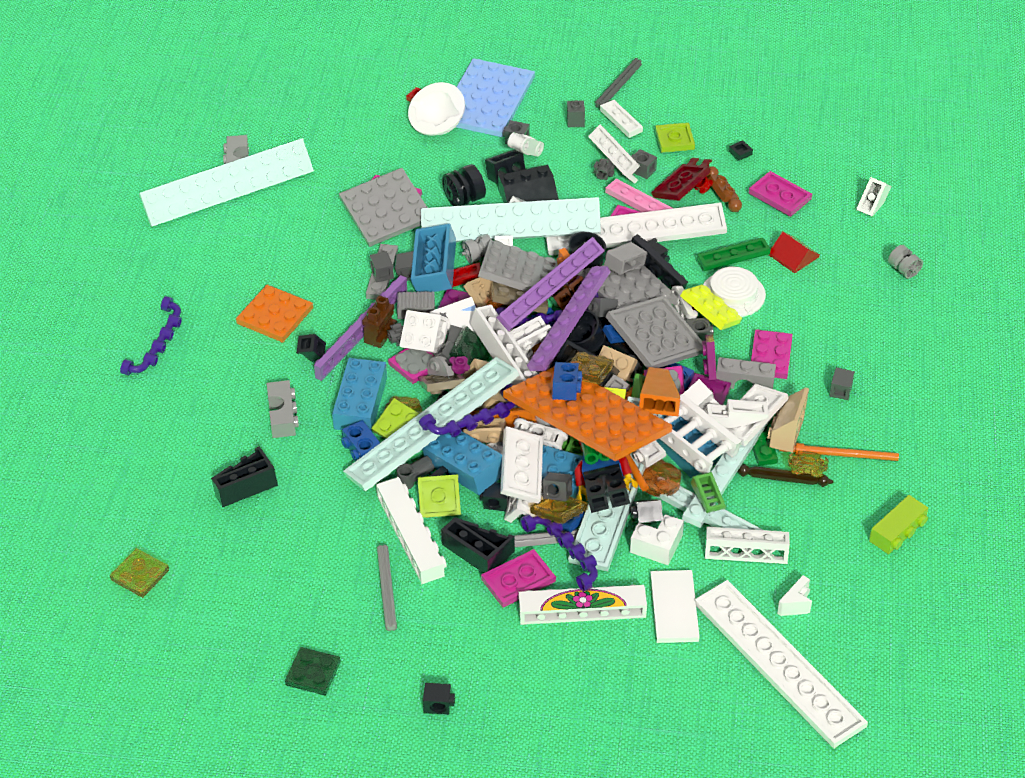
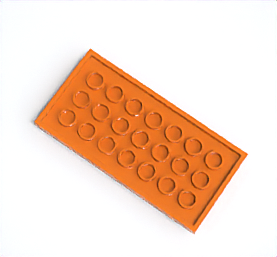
M555 366L503 391V398L614 461L672 432V424L583 376L581 393H577L576 400L552 399Z

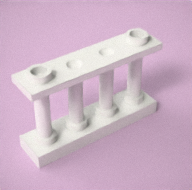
M682 394L680 395L679 416H667L663 420L671 424L681 416L689 423L677 432L672 429L671 433L659 439L694 466L697 471L702 474L710 473L713 465L712 461L724 452L733 458L738 454L742 441ZM696 428L703 436L690 444L683 437ZM711 440L718 447L705 456L698 448Z

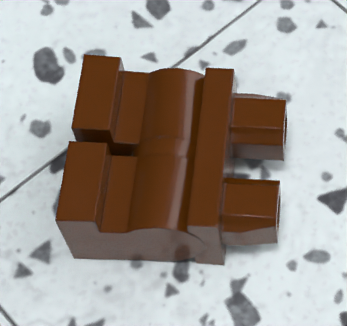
M576 275L550 297L556 308H560L562 311L565 309L584 280L582 276Z
M378 296L375 304L368 309L367 315L362 320V325L365 326L364 343L382 348L388 339L387 331L391 330L390 325L397 324V320L392 319L395 309L394 304L389 303L388 298Z

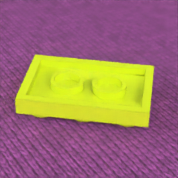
M698 285L683 290L680 297L720 330L735 326L742 320V317L738 315L735 309L727 306L722 298L715 296L705 285Z

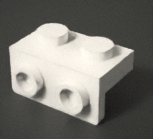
M538 316L509 332L521 350L528 351L534 345L543 342L551 330V326L546 325L541 316Z
M655 440L634 451L633 455L638 463H642L648 468L664 458L666 451Z

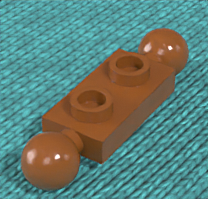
M710 166L711 170L707 177L708 180L713 181L712 188L723 202H728L730 211L739 212L742 208V202L739 200L735 189L730 186L724 176L719 175L716 167Z

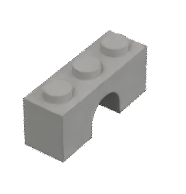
M247 135L227 136V143H224V154H226L223 155L224 164L249 156Z
M719 357L716 378L732 383L731 389H734L735 383L738 380H748L753 386L758 384L773 389L776 364Z
M290 380L267 383L270 410L278 409L269 411L272 437L296 436L295 428L299 427L298 416L293 414L297 413L296 402H292V399H296L295 389L290 388Z

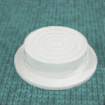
M443 82L430 84L421 89L412 99L408 110L410 123L416 131L424 135L446 134L452 131L460 122L465 111V99L461 91L452 84Z
M722 268L703 284L715 296L722 298L727 306L735 309L741 317L754 314L765 302L766 293L763 285L752 272L744 268Z

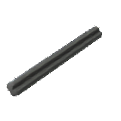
M635 58L595 101L596 108L600 109V105L609 102L642 65L641 59Z

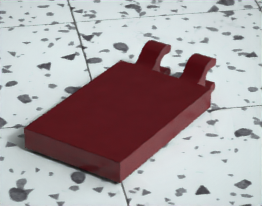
M691 158L687 164H682L651 192L653 198L680 201L710 173L709 164L712 162V159H704L701 165H696L699 158Z

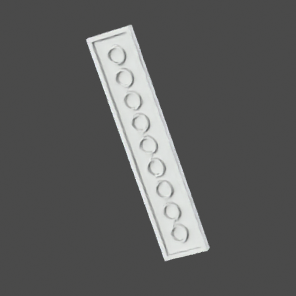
M714 203L600 218L601 234L597 235L604 240L606 248H614L630 243L632 237L636 234H639L647 242L654 238L657 239V242L726 234L727 226L722 204ZM571 236L546 237L549 256L558 255L559 249L566 248L567 250L568 241Z
M728 580L695 599L696 607L833 749L867 727L868 722Z

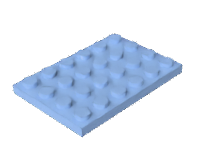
M473 58L457 86L465 99V111L456 127L503 137V129L513 119L535 78V71Z

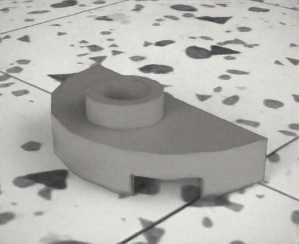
M443 356L433 357L428 362V375L449 377L454 375V372L451 369L452 366H448L445 361L447 359Z

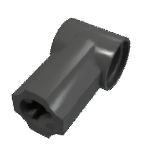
M423 456L411 464H402L397 467V477H399L402 484H406L409 490L414 486V482L418 480V477H424L434 471L432 460L428 456Z

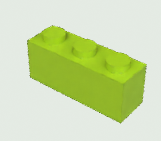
M908 495L871 529L869 542L888 555L894 549L898 550L906 538H911L919 526L923 527L928 520V507Z

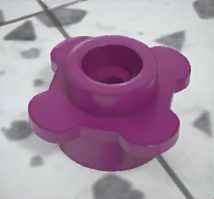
M465 356L451 357L449 359L454 373L463 374L470 370V366L467 364L468 359Z

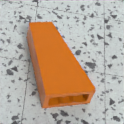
M649 367L640 393L639 407L652 414L678 417L681 397L669 370Z

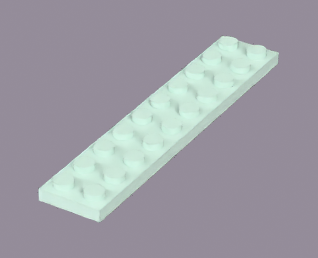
M302 138L141 192L139 196L152 227L313 172L314 170Z
M599 197L421 208L422 228L450 223L456 237V243L470 239L476 241L477 237L488 234L492 240H495L494 236L512 235L513 239L572 236L578 232L601 234Z
M495 357L343 471L346 477L364 491L372 488L377 482L388 476L394 469L404 464L410 457L420 452L422 448L440 436L429 430L422 429L419 425V420L423 416L432 414L436 420L435 426L444 427L453 420L457 422L520 376L517 369Z
M629 396L627 401L639 407L640 398ZM654 414L661 419L664 418V415ZM633 452L630 453L632 459L634 460L636 466L638 467L639 471L643 476L646 467L642 463H638L636 461ZM632 482L629 484L630 491L627 490L630 504L612 508L608 491L606 492L609 509L591 513L588 504L574 545L581 543L585 548L584 556L593 555L597 561L596 569L609 571L630 512V507L638 490V487L636 489L632 486ZM569 555V563L580 565L577 559H572Z

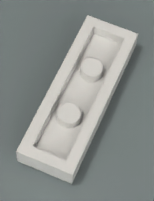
M615 100L600 105V111L628 138L643 132V126Z

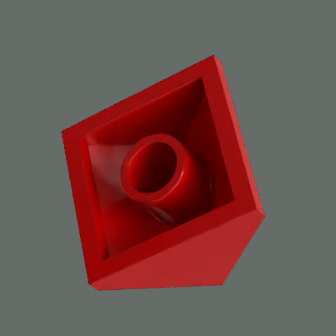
M783 231L771 248L770 254H768L794 274L820 256V254L803 242Z

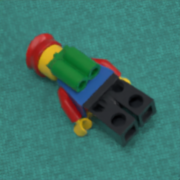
M579 441L583 452V460L578 463L574 470L576 487L579 488L576 496L577 501L581 502V494H583L589 502L591 513L609 509L606 492L608 491L612 508L630 504L627 490L630 491L629 484L632 482V486L637 489L638 483L631 478L632 470L627 458L623 457L614 461Z

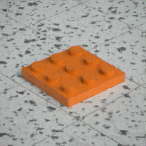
M266 285L239 314L236 322L241 326L284 342L313 309V303Z

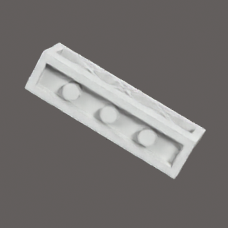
M600 124L588 137L635 184L638 179L633 173L640 165Z
M707 527L705 559L788 564L789 532ZM710 546H719L722 550L720 552H710ZM735 547L743 551L739 554H734L730 550ZM761 549L763 553L754 555L751 551ZM775 550L784 551V557L774 556L772 552Z

